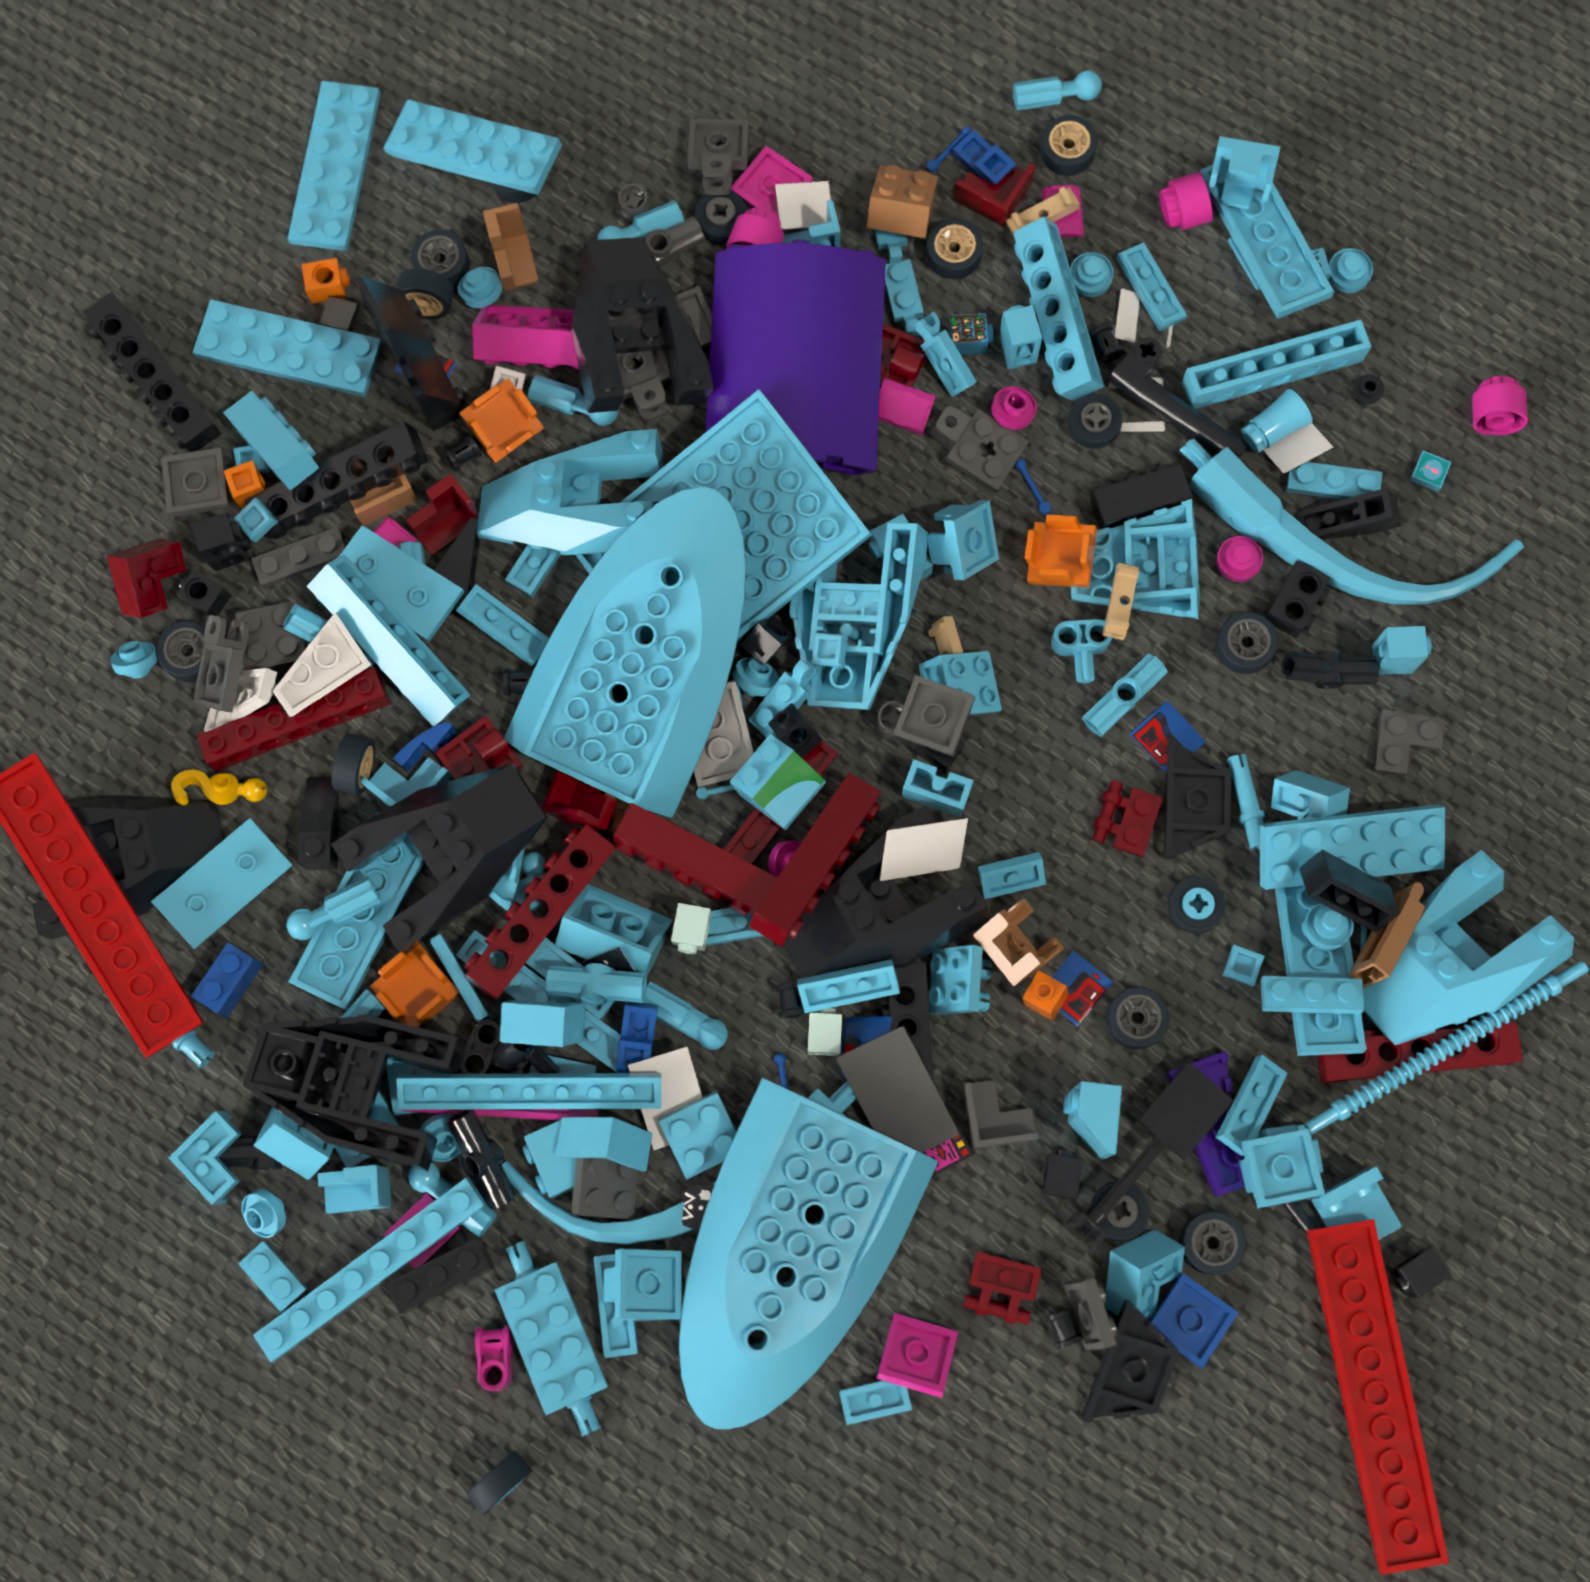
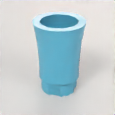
M1287 389L1274 403L1250 420L1249 424L1241 429V433L1246 444L1258 454L1295 431L1311 425L1313 420L1302 398L1295 391Z

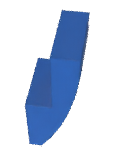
M975 130L971 131L952 151V154L968 169L994 186L1016 167V163L996 144L993 147L990 146Z
M449 722L436 725L411 740L393 759L400 767L409 772L427 749L436 755L435 752L449 743L457 734V731Z
M634 1002L625 1003L616 1071L630 1073L628 1065L651 1058L658 1006Z

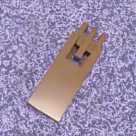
M1415 882L1395 892L1393 896L1400 914L1378 932L1372 931L1348 974L1353 979H1362L1363 988L1390 977L1426 908L1419 902L1424 892V887L1421 883Z

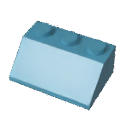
M587 884L563 915L555 946L587 960L620 947L634 971L646 973L647 976L655 963L673 919Z
M1081 1081L1071 1089V1092H1068V1095L1065 1094L1063 1114H1068V1123L1095 1157L1104 1160L1116 1154L1122 1086Z

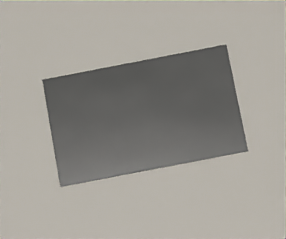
M904 1026L836 1058L874 1131L920 1153L960 1135Z

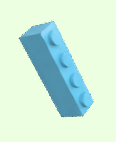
M251 391L223 412L239 434L289 490H292L319 469L312 458L316 455L315 451L305 439H302L292 425L289 426L286 419L279 411H276L266 397L260 400Z

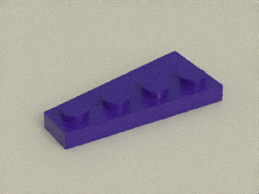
M1227 1051L1191 1063L1232 1098L1231 1078H1228L1226 1065L1228 1062ZM1183 1067L1165 1073L1168 1083L1174 1079ZM1230 1107L1195 1147L1214 1197L1245 1186L1240 1167V1161L1244 1160L1243 1156L1216 1138Z

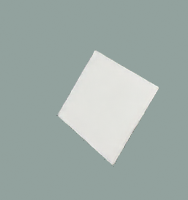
M968 818L887 830L880 881L958 869L961 864Z
M688 1047L628 1065L630 1073H661V1109H641L647 1130L652 1133L651 1143L653 1150L669 1146L658 1119L702 1098Z

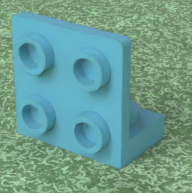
M988 651L939 655L919 664L921 677L974 695L976 699L970 715L997 713L1002 710L991 657Z
M1377 1166L1366 1168L1325 1190V1195L1311 1198L1326 1227L1374 1219L1379 1240L1401 1228L1398 1218L1377 1183L1383 1179Z

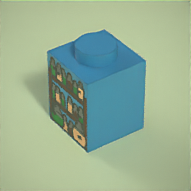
M986 313L950 315L949 336L960 355L986 353L988 343L993 342L992 324H987Z

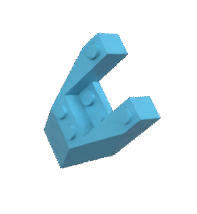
M657 429L625 431L535 461L482 486L477 527L478 538L513 544V541L530 544V547L533 549L542 550V547L559 550L560 554L563 555L607 552L612 544L641 515L654 505L652 500L600 504L602 481L652 477L662 469L663 450Z
M887 523L881 584L835 583L836 564L791 600L789 613L794 623L796 647L799 650L801 660L805 663L811 662L815 633L848 636L844 668L815 666L818 671L805 686L811 692L807 697L808 706L870 710L910 618L925 566L928 532L919 524Z
M1482 850L1458 866L1422 903L1426 908L1390 977L1363 988V1012L1394 1045L1434 1033L1435 1029L1452 1023L1458 1025L1467 1022L1468 1018L1485 1012L1488 1014L1494 1013L1572 956L1574 937L1551 915L1492 958L1457 924L1503 890L1504 870Z

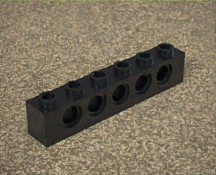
M113 292L83 311V314L90 321L85 325L96 340L101 337L106 344L102 348L113 362L119 359L123 364L119 368L120 372L130 384L136 381L140 387L136 390V393L146 405H149L151 402L157 409L153 412V415L163 428L169 424L174 432L169 436L180 450L186 446L190 452L199 451L221 435V432ZM121 328L117 334L112 335L116 329ZM138 350L135 355L128 357L132 351ZM155 372L152 377L145 379L148 373ZM172 393L169 399L162 401L165 395ZM189 415L185 422L178 423L183 416Z
M403 421L318 463L319 469L292 490H289L283 482H280L245 499V503L247 506L255 497L264 503L278 522L263 536L269 539H278L285 536L287 531L292 528L312 523L313 518L323 513L327 514L337 511L341 504L350 500H359L366 496V492L376 487L388 486L393 482V479L403 474H412L418 471L421 465L429 461L417 430ZM394 452L393 459L387 463L388 456ZM367 465L365 474L361 476V470ZM340 479L339 486L334 489L336 481ZM314 491L313 498L308 502L309 495ZM287 505V510L282 515V510L284 506Z

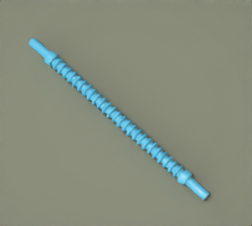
M1579 961L1556 976L1548 975L1542 979V984L1535 983L1534 989L1531 987L1527 988V993L1522 992L1519 994V998L1515 997L1511 1000V1003L1508 1002L1496 1012L1487 1013V1017L1480 1015V1021L1472 1020V1025L1465 1024L1463 1031L1457 1029L1456 1035L1448 1034V1040L1441 1038L1439 1045L1433 1043L1432 1049H1424V1054L1417 1052L1416 1058L1409 1057L1408 1063H1400V1068L1394 1066L1392 1068L1393 1072L1385 1071V1077L1377 1076L1376 1082L1370 1080L1368 1087L1361 1085V1091L1353 1090L1352 1096L1346 1094L1345 1100L1337 1099L1332 1102L1330 1109L1304 1123L1305 1129L1309 1128L1310 1135L1338 1119L1344 1121L1351 1116V1111L1357 1113L1359 1106L1366 1108V1102L1374 1103V1098L1381 1099L1383 1092L1389 1094L1390 1088L1398 1089V1083L1405 1085L1406 1079L1413 1080L1415 1073L1421 1075L1422 1069L1430 1070V1064L1437 1066L1439 1059L1445 1061L1446 1055H1454V1050L1461 1052L1462 1046L1469 1047L1470 1041H1478V1036L1484 1038L1486 1032L1493 1033V1027L1500 1029L1502 1022L1508 1024L1509 1018H1517V1013L1525 1014V1008L1532 1010L1533 1004H1541V999L1547 1001L1549 995H1558L1562 992V987L1589 971L1587 965L1583 961Z

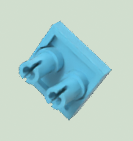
M968 945L937 949L932 952L930 990L928 993L929 1014L945 1015L985 1012L989 1009L990 1003L982 1002L981 1000H990V994L980 991V981L988 980L991 977L992 971L984 970V967L992 968V962L986 959L982 960L983 947Z

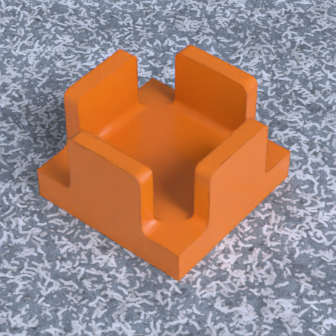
M509 378L491 388L474 400L471 405L459 412L463 421L494 463H497L544 429L536 417L537 412L521 389L515 388Z
M1046 515V523L1035 522L1034 530L1029 529L1025 551V560L1029 565L1027 582L1035 585L1090 588L1098 530L1096 525H1082L1076 516Z
M420 944L408 954L400 952L378 971L381 977L370 985L376 992V997L396 1020L402 1024L419 1028L461 994L454 983Z

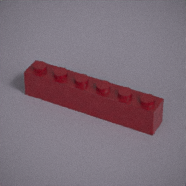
M851 773L847 774L755 910L750 928L782 947L789 937L796 938L804 924L801 918L805 912L809 915L812 914L820 900L817 894L821 889L827 891L835 878V874L832 871L836 865L841 868L843 867L851 853L848 847L852 842L856 845L858 844L866 830L863 824L866 820L872 822L880 810L881 805L877 803L881 794L880 790Z
M631 803L613 835L614 844L617 845L616 848L621 853L629 857H633L635 854L645 859V864L656 871L661 872L662 869H665L674 874L673 878L685 886H690L691 883L702 889V894L712 900L718 901L721 898L731 904L730 908L741 915L746 916L748 913L753 915L778 878L634 803Z

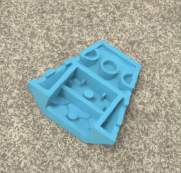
M1192 499L1183 501L1181 505L1169 509L1163 508L1154 511V514L1137 520L1133 518L1124 521V524L1111 529L1107 527L1097 531L1090 588L1071 587L1072 601L1108 606L1116 566L1118 563L1139 567V576L1136 582L1131 609L1199 619L1198 550ZM1120 599L1121 604L1128 605L1126 600Z

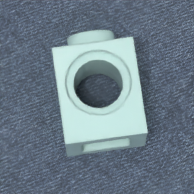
M678 903L671 938L673 946H678L677 951L687 954H696L697 950L705 951L712 916L710 908Z
M828 1008L818 1010L816 1013H810L808 1055L840 1056L842 1014H836V1009Z

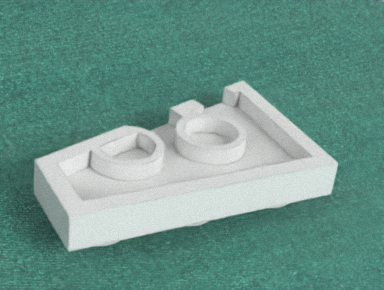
M335 612L272 692L289 717H292L371 666V664Z
M268 668L243 670L239 675L237 685L238 700L233 706V712L210 708L204 731L207 732L243 718L269 703L270 698L274 694L272 691L276 687L275 679L277 672Z

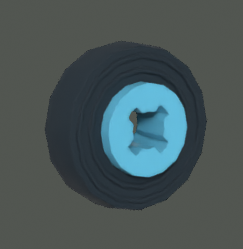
M1193 876L1183 879L1174 886L1169 894L1167 906L1169 915L1176 926L1185 932L1198 934L1208 932L1220 923L1225 914L1226 901L1224 893L1218 884L1206 877Z

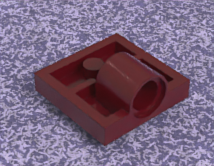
M883 324L880 389L885 378L913 388L927 358L920 346L925 343V340Z
M486 716L435 752L454 779L508 764H514L517 770L524 767Z

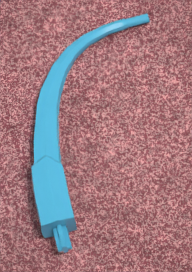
M1193 438L1180 449V452L1198 470L1191 479L1189 488L1220 518L1242 536L1260 543L1286 562L1294 565L1297 560L1330 577L1327 583L1329 586L1353 596L1403 605H1425L1455 598L1479 586L1496 574L1524 548L1523 544L1515 539L1495 557H1492L1472 573L1446 583L1420 585L1396 581L1371 572L1347 559L1314 535L1283 509L1281 500L1228 447L1212 458Z
M846 1081L829 1099L819 1089L807 1099L846 1117L843 1112L855 1101L856 1096L848 1081ZM508 1161L502 1164L511 1185L542 1216L565 1231L591 1241L633 1244L673 1238L694 1230L685 1227L682 1223L684 1201L658 1213L635 1220L614 1223L598 1222L581 1218L577 1215H571V1212L550 1202L531 1183H528Z

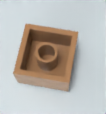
M880 165L870 197L867 228L926 238L935 202L938 176L931 175L926 171L914 172L903 170L897 166Z

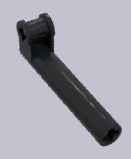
M1145 337L1140 339L1125 359H1122L1114 369L1108 382L1192 439L1194 438L1198 443L1216 455L1228 447L1240 458L1248 445L1149 376L1157 365L1161 355V346L1153 338Z

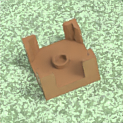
M1025 898L1017 902L1007 912L1005 909L1000 911L973 934L1013 986L1036 973L1065 949L1059 940L1053 937L1040 949L1036 950L1017 925L1033 913V908Z

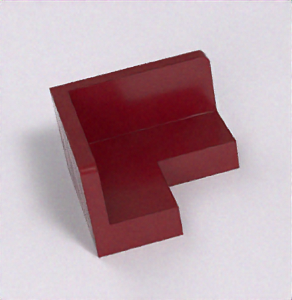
M1030 163L1026 171L1015 167L996 186L968 172L963 181L958 179L955 183L953 200L1004 227L1007 223L1006 220L1010 219L1011 214H1013L1033 183L1036 165Z
M451 473L426 490L431 502L406 519L411 530L432 556L453 543L471 517L479 519L472 500Z
M156 539L107 556L121 612L123 615L138 618L168 609L161 579L187 571L180 542L174 540Z
M556 770L542 809L545 813L570 825L584 826L588 824L591 828L606 830L617 800L607 795H600L601 790Z

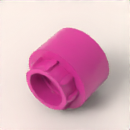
M1199 171L1169 180L1168 187L1163 188L1159 192L1162 214L1168 227L1179 226L1180 230L1184 231L1212 222V207L1208 189Z
M749 209L737 217L726 248L728 249L730 245L749 246L783 243L785 236L780 219L764 209Z
M1496 376L1484 380L1472 395L1473 428L1485 435H1508L1523 429L1528 423L1526 390L1519 385L1517 380L1508 376Z

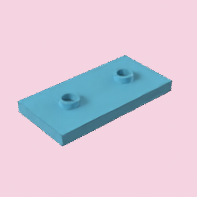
M363 525L340 554V556L346 555L416 635L427 642H430L465 593L462 588Z
M249 818L151 902L192 948L196 949L293 866V864L259 826Z

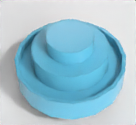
M1353 248L1342 249L1335 253L1329 262L1331 276L1328 280L1338 291L1356 293L1364 289L1369 283L1373 273L1372 262L1361 250Z
M1087 252L1081 254L1073 260L1070 267L1076 291L1085 297L1102 295L1109 289L1112 283L1113 267L1111 262L1099 253Z
M478 267L470 270L462 277L458 285V292L462 301L472 308H483L491 305L499 298L503 289L498 273L489 267Z
M131 641L123 644L110 659L115 673L131 676L135 679L146 676L158 661L155 646L151 643Z
M754 658L739 660L733 671V679L736 681V684L743 693L752 697L767 696L779 680L774 668L767 662L762 665Z
M1321 903L1314 905L1309 910L1303 924L1308 940L1316 947L1325 950H1334L1345 945L1352 935L1354 927L1353 920Z
M440 1113L431 1116L419 1129V1131L429 1133L438 1139L432 1157L433 1161L446 1162L461 1154L447 1125L448 1120L454 1116L452 1114Z
M257 1189L245 1196L241 1209L243 1218L255 1234L260 1237L269 1238L283 1229L286 1216L284 1205L278 1197L264 1189Z

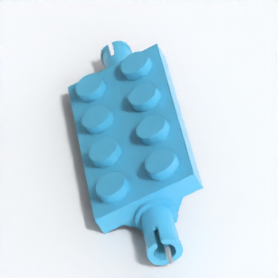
M522 1241L515 1244L516 1248L515 1246H510L505 1249L517 1275L514 1278L515 1281L495 1289V1292L545 1415L566 1406L567 1409L571 1408L580 1429V1434L585 1436L591 1433V1431L602 1428L599 1425L589 1399L592 1398V1394L609 1386L558 1262L541 1269L535 1268L525 1245L526 1243Z

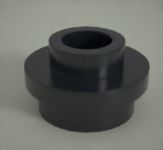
M1362 375L1353 385V394L1361 403L1374 404L1384 394L1383 382L1375 375ZM1364 385H1371L1374 391H1367Z

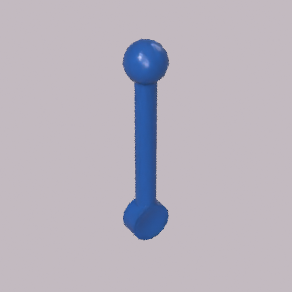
M968 126L963 127L961 134L935 160L927 162V170L929 172H936L938 165L972 131L971 128Z
M1018 459L1015 463V468L1021 471L1039 503V512L1043 515L1049 514L1051 505L1048 502H1044L1026 469V461Z
M777 1053L774 1056V1062L778 1065L781 1087L789 1090L784 1066L786 1055Z

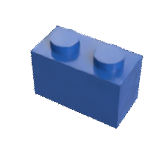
M227 943L191 997L215 1013L228 1018L263 966V963L236 946Z

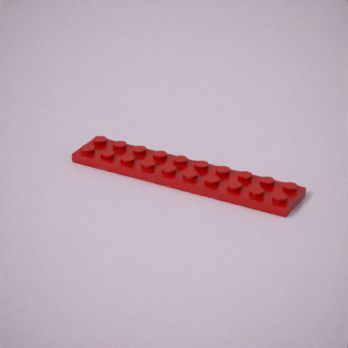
M34 752L0 773V823L144 1057H152L204 1024L205 1022L39 754Z
M1374 1219L1306 1230L1378 1572L1381 1575L1449 1563Z

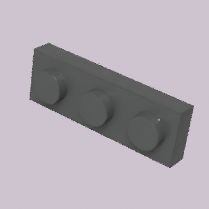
M335 527L253 557L251 560L260 586L266 588L326 566L329 562L337 559L346 546L340 529Z

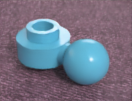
M530 852L523 857L521 869L526 874V878L518 882L515 901L520 904L526 899V892L524 891L535 876L539 877L545 871L544 865L546 860L540 853ZM532 902L530 911L539 909L543 904Z

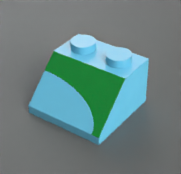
M770 734L730 780V783L740 797L786 830L826 781L794 750Z

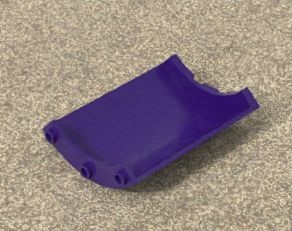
M796 239L791 243H769L749 246L730 245L727 250L717 252L715 256L709 362L714 389L707 398L706 432L760 389L816 463H821V469L852 476L875 472L886 260L874 256V252L870 250L856 251L835 246L810 244L809 241L803 239Z

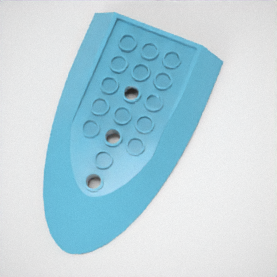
M696 487L671 495L641 515L612 544L579 588L557 624L537 662L504 737V740L535 760L629 804L634 803L645 810L670 818L674 817L715 721L733 663L743 613L746 578L744 538L737 514L729 501L720 492L711 488ZM676 568L679 571L680 578L675 585L670 586L665 576L669 569ZM645 626H649L654 633L653 640L649 644L643 643L640 637V632ZM617 684L624 685L628 691V697L622 703L615 701L612 697V690Z
M764 1078L761 1079L728 1150L707 1204L693 1250L681 1309L679 1336L681 1378L687 1400L695 1414L704 1424L715 1429H732L756 1421L789 1399L820 1368L853 1325L887 1270L916 1212L938 1163L937 1160ZM811 1205H819L822 1209V1218L817 1223H809L805 1218V1212ZM783 1267H790L792 1269L790 1280L783 1283L777 1282V1272ZM753 1330H762L764 1332L763 1340L759 1344H748V1335Z

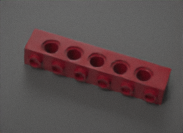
M375 667L358 673L292 717H289L279 703L197 735L206 764L218 772L391 705V701L381 675Z
M585 824L581 830L574 827L563 841L568 845L561 855L555 851L544 865L548 871L542 879L535 876L524 890L528 894L522 904L516 901L504 915L509 919L502 929L496 926L484 940L488 946L480 955L478 952H475L464 965L468 970L464 978L493 1001L501 995L616 849L613 844L588 824ZM576 852L583 856L585 861L583 868L572 866L569 860L571 853ZM552 877H559L564 881V892L556 893L551 889L550 879ZM532 902H540L544 905L546 913L543 918H536L531 914L530 905ZM512 927H521L525 931L526 939L523 943H515L511 939L510 930ZM492 952H500L505 956L506 964L504 968L497 969L491 965L490 955Z
M1472 1021L1458 1025L1452 1023V1029L1441 1030V1028H1437L1434 1033L1398 1045H1394L1386 1035L1376 1036L1375 1031H1364L1366 1051L1358 1053L1360 1060L1357 1065L1351 1064L1347 1060L1346 1054L1317 1055L1321 1084L1377 1078V1076L1385 1077V1071L1393 1072L1392 1068L1394 1066L1400 1068L1401 1062L1408 1063L1409 1057L1416 1058L1411 1051L1413 1042L1420 1043L1423 1049H1432L1433 1043L1439 1045L1441 1038H1448V1034L1456 1035L1457 1029L1463 1031L1464 1025L1468 1024L1471 1026ZM1502 1022L1500 1029L1493 1027V1033L1486 1032L1484 1037L1488 1042L1486 1052L1480 1050L1476 1042L1470 1041L1469 1047L1462 1046L1461 1052L1455 1051L1453 1056L1446 1055L1445 1061L1439 1059L1437 1066L1430 1064V1070L1422 1069V1073L1509 1065L1522 1062L1523 1057L1517 1022H1510L1508 1024ZM1380 1045H1385L1391 1050L1392 1057L1389 1062L1384 1061L1379 1056Z

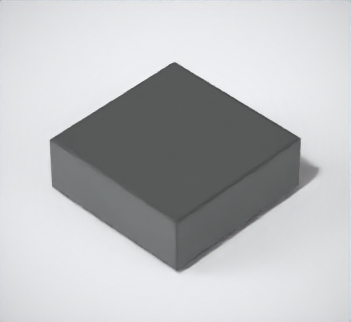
M329 296L320 325L351 332L359 310L358 304Z

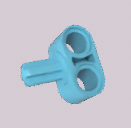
M1104 620L1065 621L1057 625L1051 640L1052 649L1060 656L1074 657L1076 681L1078 683L1086 684L1094 681L1093 655L1106 651L1112 640L1111 637L1104 636L1105 641L1099 643L1090 638V634L1093 632H1099L1103 635ZM1068 634L1073 638L1074 642L1072 644H1064L1059 640L1058 636Z

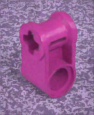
M505 1325L503 1329L491 1330L477 1327L475 1331V1349L478 1381L486 1390H504L512 1379L511 1355L513 1341L510 1326ZM489 1340H500V1342L488 1343ZM493 1366L500 1367L503 1372V1378L497 1385L490 1384L487 1378L488 1371Z

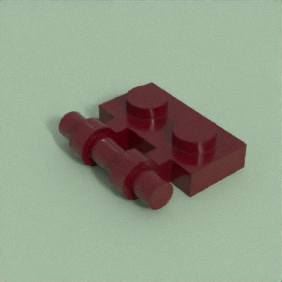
M1111 781L1108 791H1105L1102 797L1104 804L1100 816L1095 818L1093 824L1095 832L1092 840L1104 844L1107 833L1114 835L1116 838L1112 848L1143 858L1163 797L1132 788L1127 799L1120 795L1123 784L1118 781ZM1116 807L1124 810L1120 825L1112 822Z
M976 1252L969 1285L980 1287L981 1291L979 1298L966 1294L963 1308L975 1310L976 1315L984 1317L986 1314L1004 1318V1322L1013 1325L1015 1322L1028 1325L1031 1312L1019 1309L1021 1299L1034 1302L1042 1269ZM995 1291L1010 1295L1008 1305L990 1301L991 1292Z

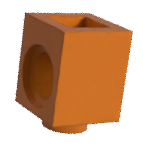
M337 258L302 264L305 291L311 303L328 301L329 296L338 299L347 297L346 287L350 286L347 268L342 269ZM327 278H333L329 283H322Z
M253 460L223 471L232 497L242 510L246 507L245 499L267 489L263 475Z
M1038 970L1022 999L1026 1007L1053 1022L1069 993L1066 985Z

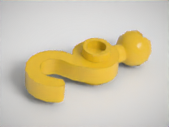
M194 769L180 772L173 778L171 783L173 797L181 805H187L189 802L187 793L183 790L189 785H198L210 801L219 805L230 804L238 796H244L251 802H258L264 799L267 794V785L262 779L251 778L245 783H238L236 777L228 773H219L209 779L205 773Z

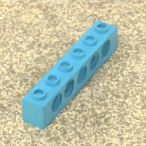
M1044 216L1013 232L1016 240L1014 250L1017 257L1022 261L1024 268L1021 272L1022 278L1030 289L1031 297L1029 298L1030 306L1033 305L1034 311L1037 314L1042 340L1045 342L1047 349L1044 353L1045 359L1052 368L1055 377L1052 379L1053 387L1058 395L1073 401L1103 388L1104 384L1058 226ZM1043 252V256L1037 261L1038 256ZM1051 279L1050 284L1045 288L1046 282ZM1059 305L1058 311L1053 315L1055 307ZM1067 332L1066 338L1060 343L1062 335ZM1075 359L1073 367L1068 370L1070 362Z
M1358 320L1187 368L1181 384L1188 404L1198 409L1363 362L1371 348V344L1362 321Z

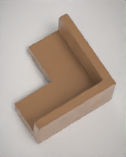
M518 203L483 211L504 291L538 283L539 280Z
M394 452L388 456L387 463L393 459ZM403 474L393 479L390 485L380 488L376 487L366 492L365 497L359 500H350L359 521L365 526L418 499L406 475Z

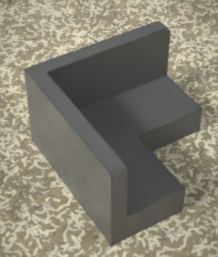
M995 1080L963 1083L962 1088L972 1150L1039 1140V1133L1035 1129L1032 1108L1000 1112Z

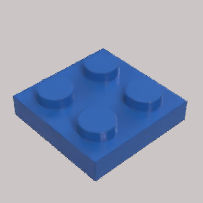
M1180 1273L1150 1321L1177 1346L1179 1354L1203 1369L1239 1312L1184 1273Z

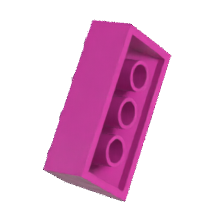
M505 305L483 307L472 325L474 360H483L486 364H496L500 361L512 362L517 366L536 363L542 364V366L547 368L568 365L579 370L571 331L574 310Z

